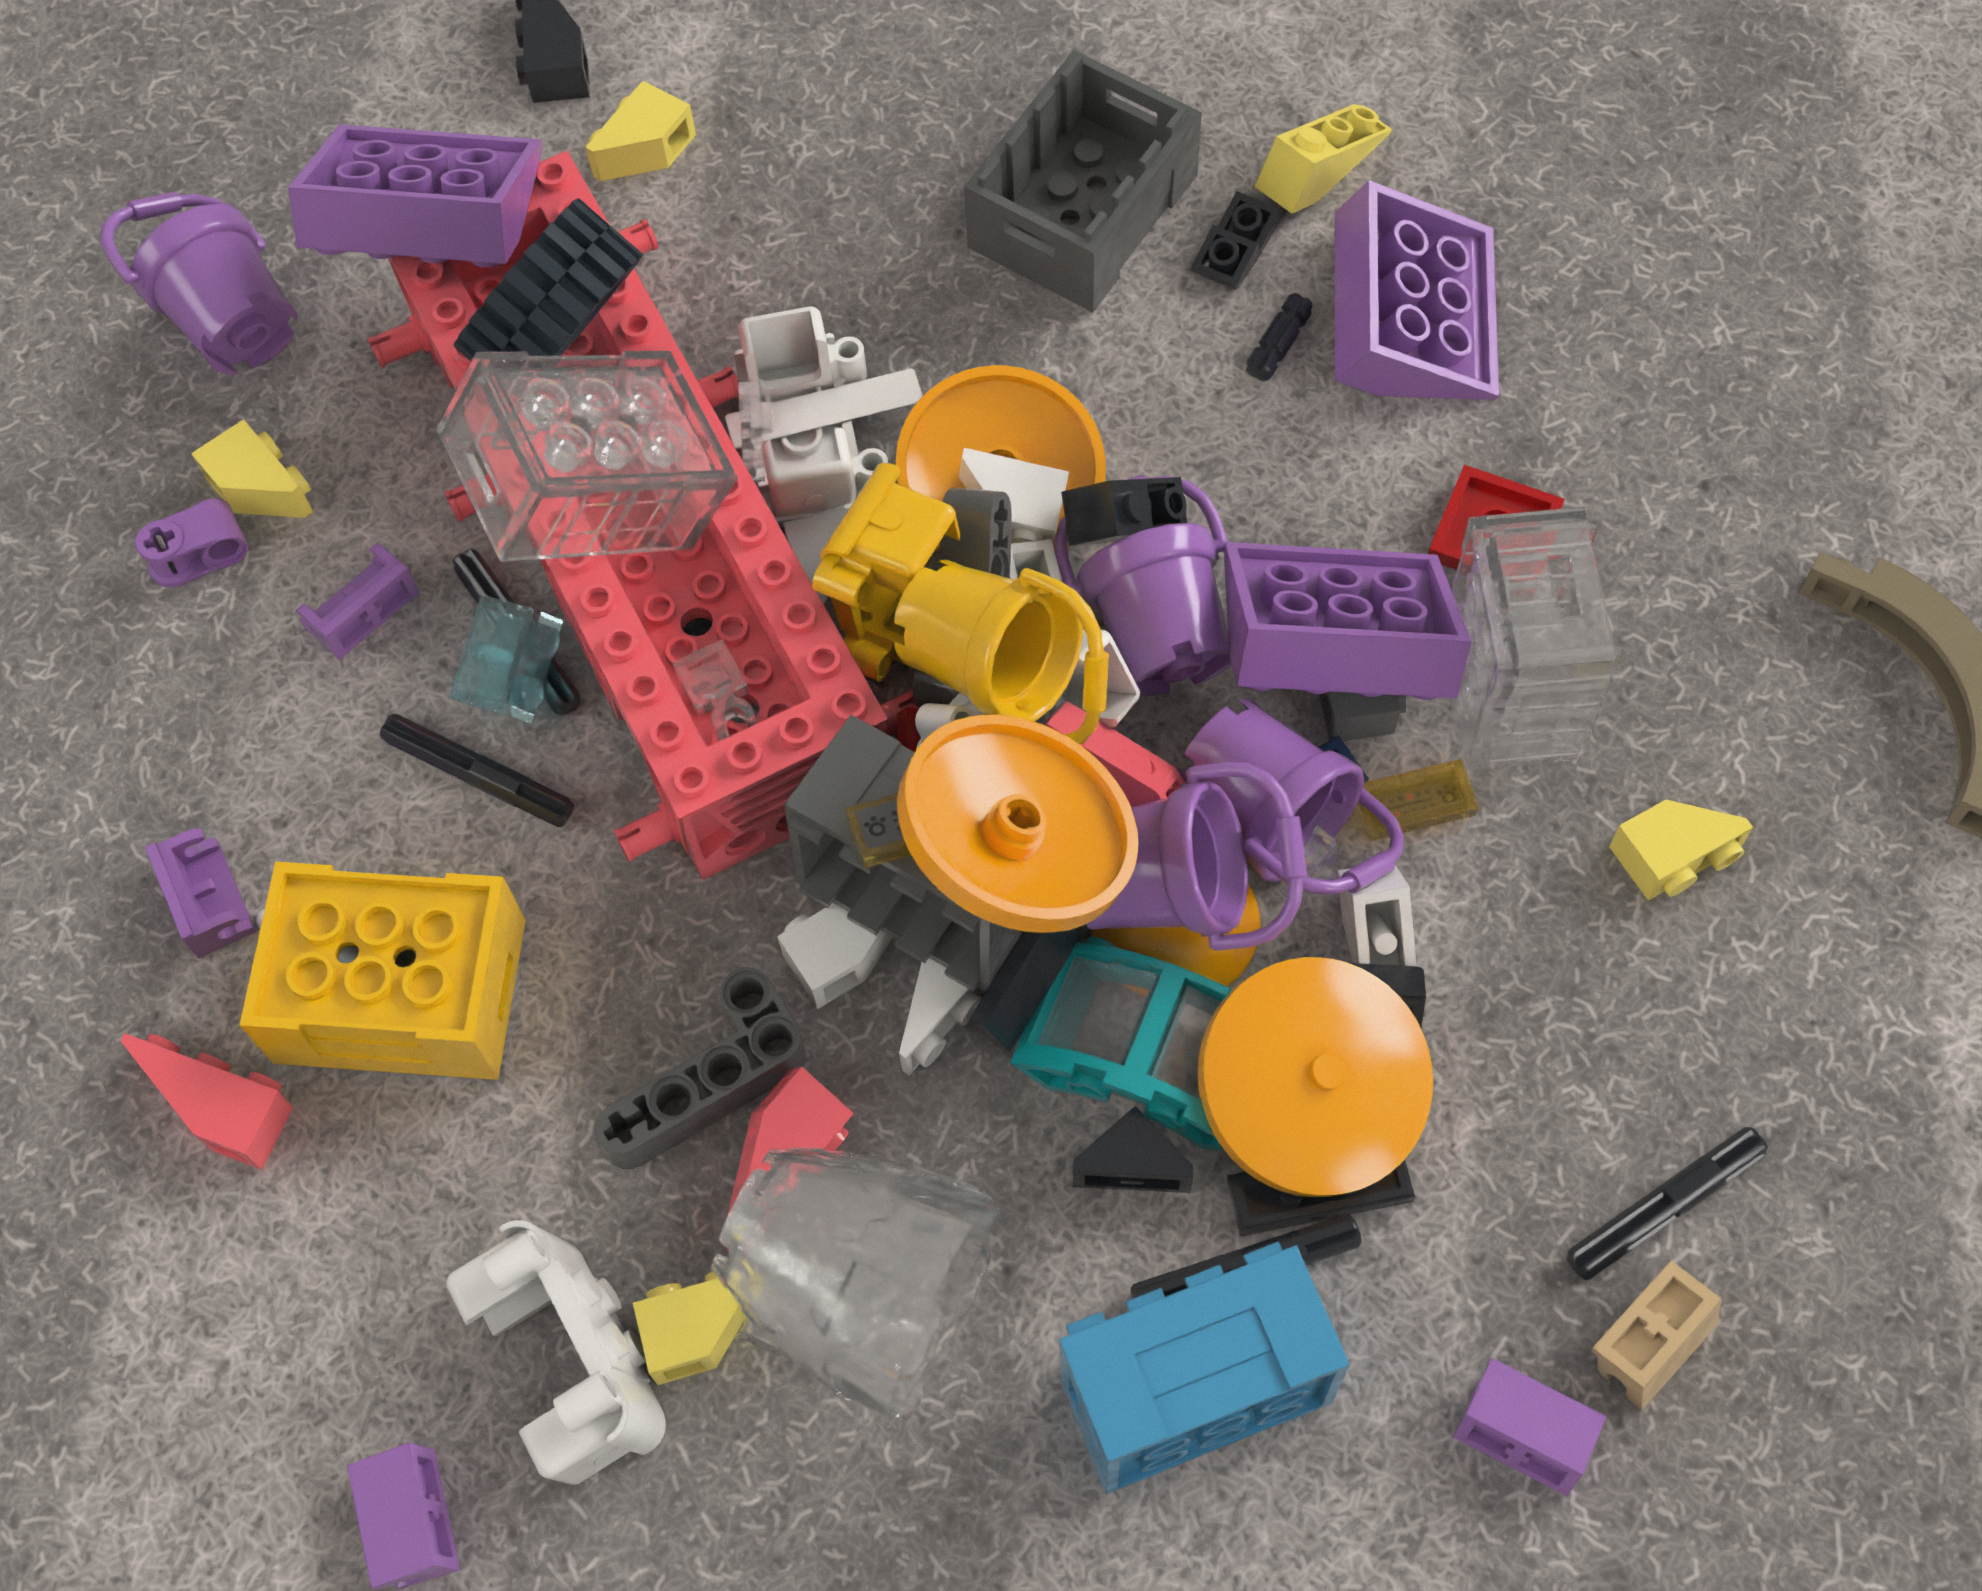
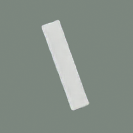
M910 368L727 414L725 420L734 447L740 448L915 404L923 395L915 370Z

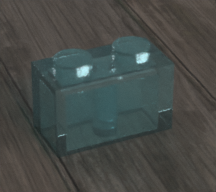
M481 595L449 699L476 709L531 724L535 711L543 698L544 681L551 659L559 646V633L563 621L535 608Z

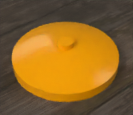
M1005 365L981 366L964 370L942 380L924 394L912 408L901 429L897 443L895 465L899 467L900 475L896 483L941 502L950 488L967 489L959 478L964 448L1068 471L1069 475L1065 491L1105 482L1106 457L1103 442L1098 428L1087 409L1069 390L1045 375L1021 367ZM1062 502V507H1061V511H1060V516H1059V520H1058L1057 529H1058V526H1059V523H1060L1061 519L1065 516V515H1064L1063 502ZM939 542L938 546L936 547V550H938L939 552H940V542Z
M977 715L952 721L935 730L921 743L908 764L899 785L897 796L899 825L903 839L916 864L938 890L966 911L993 924L1009 929L1036 933L1060 932L1083 926L1095 920L1115 902L1134 871L1138 856V831L1131 806L1123 790L1106 767L1089 751L1071 738L1043 724L1006 715Z
M1321 957L1289 959L1268 966L1242 981L1222 1000L1213 1013L1206 1027L1198 1057L1197 1073L1200 1099L1211 1130L1221 1147L1238 1166L1258 1181L1282 1192L1298 1196L1329 1197L1341 1195L1378 1182L1390 1174L1410 1154L1423 1132L1430 1112L1433 1096L1432 1063L1424 1034L1416 1018L1400 996L1386 983L1360 967L1335 959Z

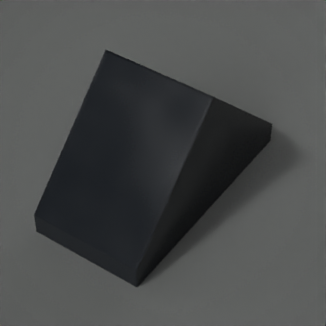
M1136 1105L1073 1160V1187L1191 1193L1193 1165Z

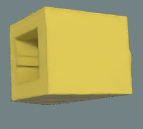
M642 81L631 95L625 96L621 100L616 112L606 124L591 135L585 149L593 177L600 181L669 168L696 136L690 104Z
M244 419L191 453L206 480L219 496L231 506L233 513L306 518L313 513L305 496L306 493L311 491V488L303 475L293 464L285 469L279 462L283 455L273 439L266 431L257 435Z
M1666 799L1620 824L1609 847L1647 900L1654 898L1664 891L1669 897H1673L1693 885L1698 879L1696 874L1711 865L1716 871H1720L1737 861L1745 852L1742 846L1752 831L1753 826L1747 818Z
M735 1266L717 1269L708 1273L703 1283L682 1288L681 1284L678 1283L658 1286L646 1293L647 1299L633 1303L648 1372L657 1385L717 1368L760 1295L757 1281L751 1269L741 1272L740 1268Z

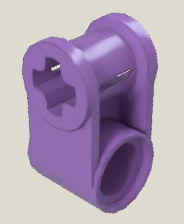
M207 499L193 505L189 509L164 519L150 522L142 527L135 539L136 550L144 560L149 562V573L153 580L163 587L171 588L183 585L217 569L234 565L240 562L248 551L247 541L231 506L222 499ZM157 535H160L166 544L163 548H161L156 538ZM167 562H173L177 569L176 573L171 571Z

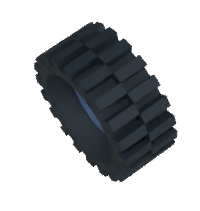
M577 198L558 215L554 222L547 226L540 237L529 246L519 261L505 274L503 280L491 291L484 300L483 305L473 314L469 323L462 329L453 347L519 402L543 378L553 364L558 361L567 348L594 319L600 309L617 291V288L629 276L644 254L581 199Z

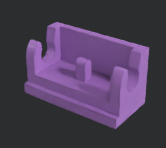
M379 543L374 544L369 549L375 556L372 558L373 563L317 610L313 611L306 604H302L295 610L301 616L299 619L301 624L338 660L344 657L419 593L408 567L398 561Z
M200 828L185 831L159 844L154 842L145 846L179 934L198 959L256 932L219 842L215 837L204 840L205 836Z
M1491 1358L1481 1380L1478 1381L1453 1437L1568 1496L1585 1471L1607 1416Z
M406 1443L347 1465L371 1589L379 1590L397 1585L399 1590L460 1570L434 1449Z

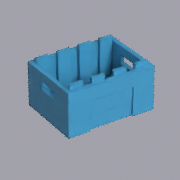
M1278 1241L1243 1255L1246 1265L1225 1274L1221 1265L1185 1278L1184 1281L1187 1289L1167 1297L1164 1296L1162 1289L1159 1288L1126 1302L1129 1312L1109 1320H1105L1101 1311L1066 1325L1069 1335L1059 1339L1060 1381L1106 1495L1333 1403L1350 1363L1297 1245L1282 1250Z

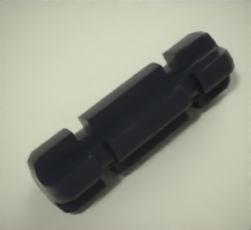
M1298 293L1288 295L1281 306L1283 311L1276 314L1258 342L1260 347H1256L1247 360L1248 366L1246 371L1251 377H1256L1264 382L1271 379L1278 368L1277 362L1283 360L1301 332L1299 327H1303L1312 314L1311 308L1313 303L1309 298L1302 297Z

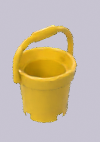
M946 559L939 561L944 567L938 571L927 567L919 571L904 590L895 612L894 624L905 628V645L894 641L895 650L903 663L923 671L970 698L977 711L982 715L1014 716L1035 722L1052 709L1067 688L1079 660L1084 628L1089 651L1085 653L1083 709L1086 711L1084 722L1076 731L1064 735L1079 745L1085 743L1097 729L1100 713L1106 710L1109 654L1104 651L1102 632L1094 613L1079 593L1058 579L1029 568L1023 569L1020 572L1019 578L1010 579L965 567Z

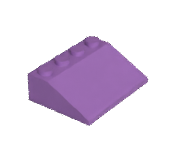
M339 124L288 187L297 248L316 249L317 252L325 255H336L347 251L368 253L370 257L376 259H389L398 255L420 257L422 261L427 263L461 260L472 261L474 265L479 267H494L506 264L520 242L542 153V139Z
M1370 180L1335 212V381L1377 396L1495 400L1499 397L1494 229Z
M1225 542L1224 568L1229 652L1237 686L1249 687L1257 691H1269L1273 688L1304 690L1312 694H1323L1328 691L1359 693L1367 697H1378L1383 694L1405 695L1422 700H1432L1437 697L1458 698L1472 641L1438 555Z

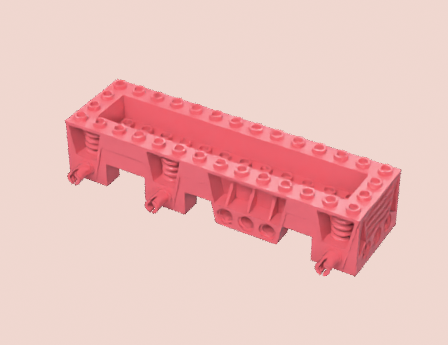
M567 150L539 162L520 242L506 264L494 267H479L474 265L472 261L447 260L441 263H427L422 261L420 257L397 255L389 258L390 265L412 315L408 316L409 322L367 339L381 369L392 362L423 349L425 354H431L436 366L439 365L449 387H454L469 416L489 464V468L486 469V475L453 490L444 492L457 521L461 522L463 519L498 503H502L503 507L508 505L513 517L518 519L528 541L533 542L555 598L618 721L625 720L642 753L661 803L657 804L659 810L621 828L613 829L628 862L674 840L676 844L681 843L686 854L689 853L703 880L790 838L784 804L850 715L892 736L897 733V713L905 707H919L915 704L912 688L881 705L879 704L820 597L813 590L811 581L713 409L729 400L743 396L740 383L736 375L733 374V369L727 366L723 370L697 381L635 269L631 271L613 296L605 303L599 313L567 348L558 361L553 364L543 378L519 402L453 347L462 329L469 323L473 314L483 305L484 300L491 291L498 286L505 274L519 261L529 246L540 237L547 226L554 222L566 207L568 208L571 202L575 199L577 200V198L581 199L608 223ZM646 219L618 231L642 254L659 249L655 234ZM574 377L581 380L578 387L571 391L563 392L555 389L557 383L562 379ZM617 455L623 458L620 466L613 470H601L596 467L598 462L606 456ZM652 535H660L667 539L664 547L658 551L646 552L639 548L641 542ZM705 618L712 622V627L704 635L690 636L684 632L686 624L693 619ZM749 703L759 708L758 715L750 722L737 723L729 717L731 711L740 704Z

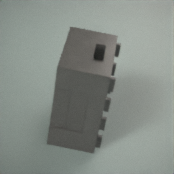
M1073 50L964 186L968 248L1094 312L1120 278L1122 266L1166 208L1172 209L1197 177L1202 112ZM1111 91L1157 113V117L1112 96ZM1093 182H1100L1105 185V188L1096 192L1090 190L1088 185ZM1066 216H1074L1078 218L1079 222L1068 226L1063 224L1061 220Z
M850 715L784 804L797 883L801 884L799 892L829 908L831 903L849 912L847 915L848 920L874 935H877L880 930L897 939L895 945L898 949L919 961L926 963L930 958L946 967L944 971L945 976L975 992L978 986L987 991L1024 931L993 924L966 911L950 900L925 876L910 854L904 839L871 849L867 847L856 817V811L897 800L902 776L915 752L902 746L901 742Z

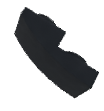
M1236 191L1219 225L1211 227L1191 265V271L1237 290L1248 276L1282 219L1281 209Z

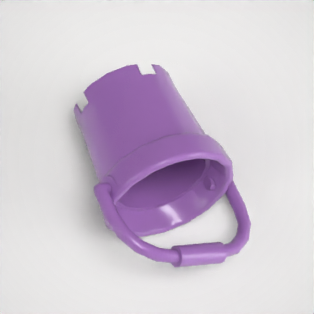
M173 191L129 201L125 208L113 212L102 225L100 244L107 259L123 281L131 284L135 291L155 312L167 315L202 353L216 372L228 375L238 374L231 364L244 360L254 369L279 354L292 339L294 331L288 324L290 316L298 321V313L286 299L260 256V252L266 248L264 240L241 212L233 206L217 198L199 194L179 195ZM196 206L175 214L155 228L138 247L131 266L127 265L113 241L114 231L121 223L130 219L134 222L178 212L181 211L182 207Z
M1143 474V475H1140V476H1137V477H1133V478H1130V479H1149V478H1146L1145 475ZM1159 476L1151 478H1169L1171 476ZM1181 479L1183 494L1198 504L1206 517L1211 534L1206 527L1193 523L1167 524L1142 530L1119 539L1097 551L1082 564L1077 575V581L1069 561L1065 516L1059 523L1054 539V550L1062 582L1077 591L1080 596L1082 595L1083 600L1087 601L1093 609L1099 610L1108 632L1112 636L1140 690L1141 696H1157L1171 692L1169 683L1179 682L1191 678L1194 685L1203 683L1219 675L1232 665L1229 652L1228 628L1213 572L1217 560L1220 559L1218 553L1224 551L1225 542L1229 541L1219 513L1208 495L1190 481Z
M1247 698L1239 700L1246 708L1245 711L1237 715L1226 706L1201 728L1189 744L1184 754L1194 762L1193 766L1220 762L1250 763L1272 774L1287 792L1295 817L1300 816L1306 865L1330 844L1345 825L1358 802L1374 814L1385 826L1390 838L1387 851L1375 854L1344 872L1342 878L1336 880L1314 879L1303 876V890L1315 894H1338L1345 891L1356 893L1394 870L1395 862L1402 855L1404 835L1398 820L1384 804L1363 788L1364 777L1362 768L1345 756L1331 750L1324 752L1268 714L1254 701ZM1179 768V774L1187 783L1186 773ZM1226 776L1206 779L1219 785L1233 804L1241 825L1244 849L1247 853V864L1262 880L1270 882L1283 880L1288 884V878L1284 879L1276 826V819H1280L1273 798L1262 785L1246 777Z
M1220 762L1193 766L1187 770V783L1181 784L1180 788L1172 792L1168 798L1131 806L1138 831V856L1134 871L1115 902L1103 914L1087 923L1088 928L1095 930L1103 928L1186 927L1189 931L1201 934V937L1208 936L1210 947L1215 951L1253 947L1274 940L1292 923L1302 902L1303 876L1308 874L1300 816L1295 817L1287 792L1272 774L1250 763ZM1226 776L1246 777L1262 785L1273 798L1280 819H1276L1283 877L1284 879L1288 878V893L1285 904L1280 914L1268 926L1252 932L1230 935L1223 934H1228L1239 924L1246 906L1248 888L1247 853L1244 849L1241 825L1232 802L1219 785L1206 780Z

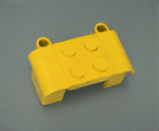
M891 463L878 464L821 551V563L815 571L812 582L814 591L831 597L840 629L845 635L844 642L862 674L877 682H881L887 676L893 660L903 663L895 650L894 641L905 645V628L894 624V619L904 590L914 576L924 568L944 535L958 541L960 540V531L954 508L949 504L895 483L900 475V469L897 465Z

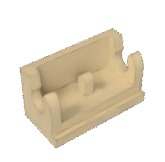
M1670 1261L1593 1347V1353L1598 1356L1597 1369L1600 1375L1607 1381L1612 1375L1619 1379L1627 1389L1625 1391L1627 1399L1642 1411L1718 1325L1722 1298L1673 1261Z

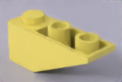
M1353 104L1276 136L1255 188L1291 214L1317 203L1388 137L1393 129L1378 120V115L1370 108Z

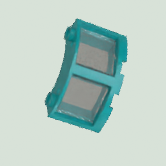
M1090 937L1086 943L1077 942L1068 960L1025 1027L1010 1064L1050 1091L1080 1095L1105 1103L1109 1101L1111 1094L1114 1093L1146 1105L1143 1114L1149 1120L1172 1130L1202 1149L1225 1151L1214 1136L1206 1118L1198 1089L1197 1072L1198 1057L1206 1027L1217 1007L1232 989L1177 965L1136 952L1119 949L1114 944L1101 938Z

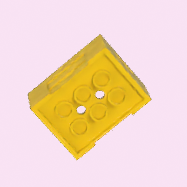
M275 861L239 1026L273 1064L499 1080L526 919L502 876L446 873L445 878L375 874L335 871L332 865ZM355 946L359 949L358 956L354 961L350 963L339 962L338 956L343 948ZM413 950L416 952V959L410 966L399 967L396 965V958L402 951Z

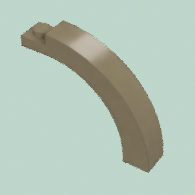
M1819 552L1799 594L1854 617L1881 632L1901 647L1932 681L1950 715L1959 755V776L1956 794L1945 823L1982 839V633L1954 603L1939 591L1909 571L1881 557L1878 558L1872 571L1869 573L1857 568L1846 559L1833 558Z

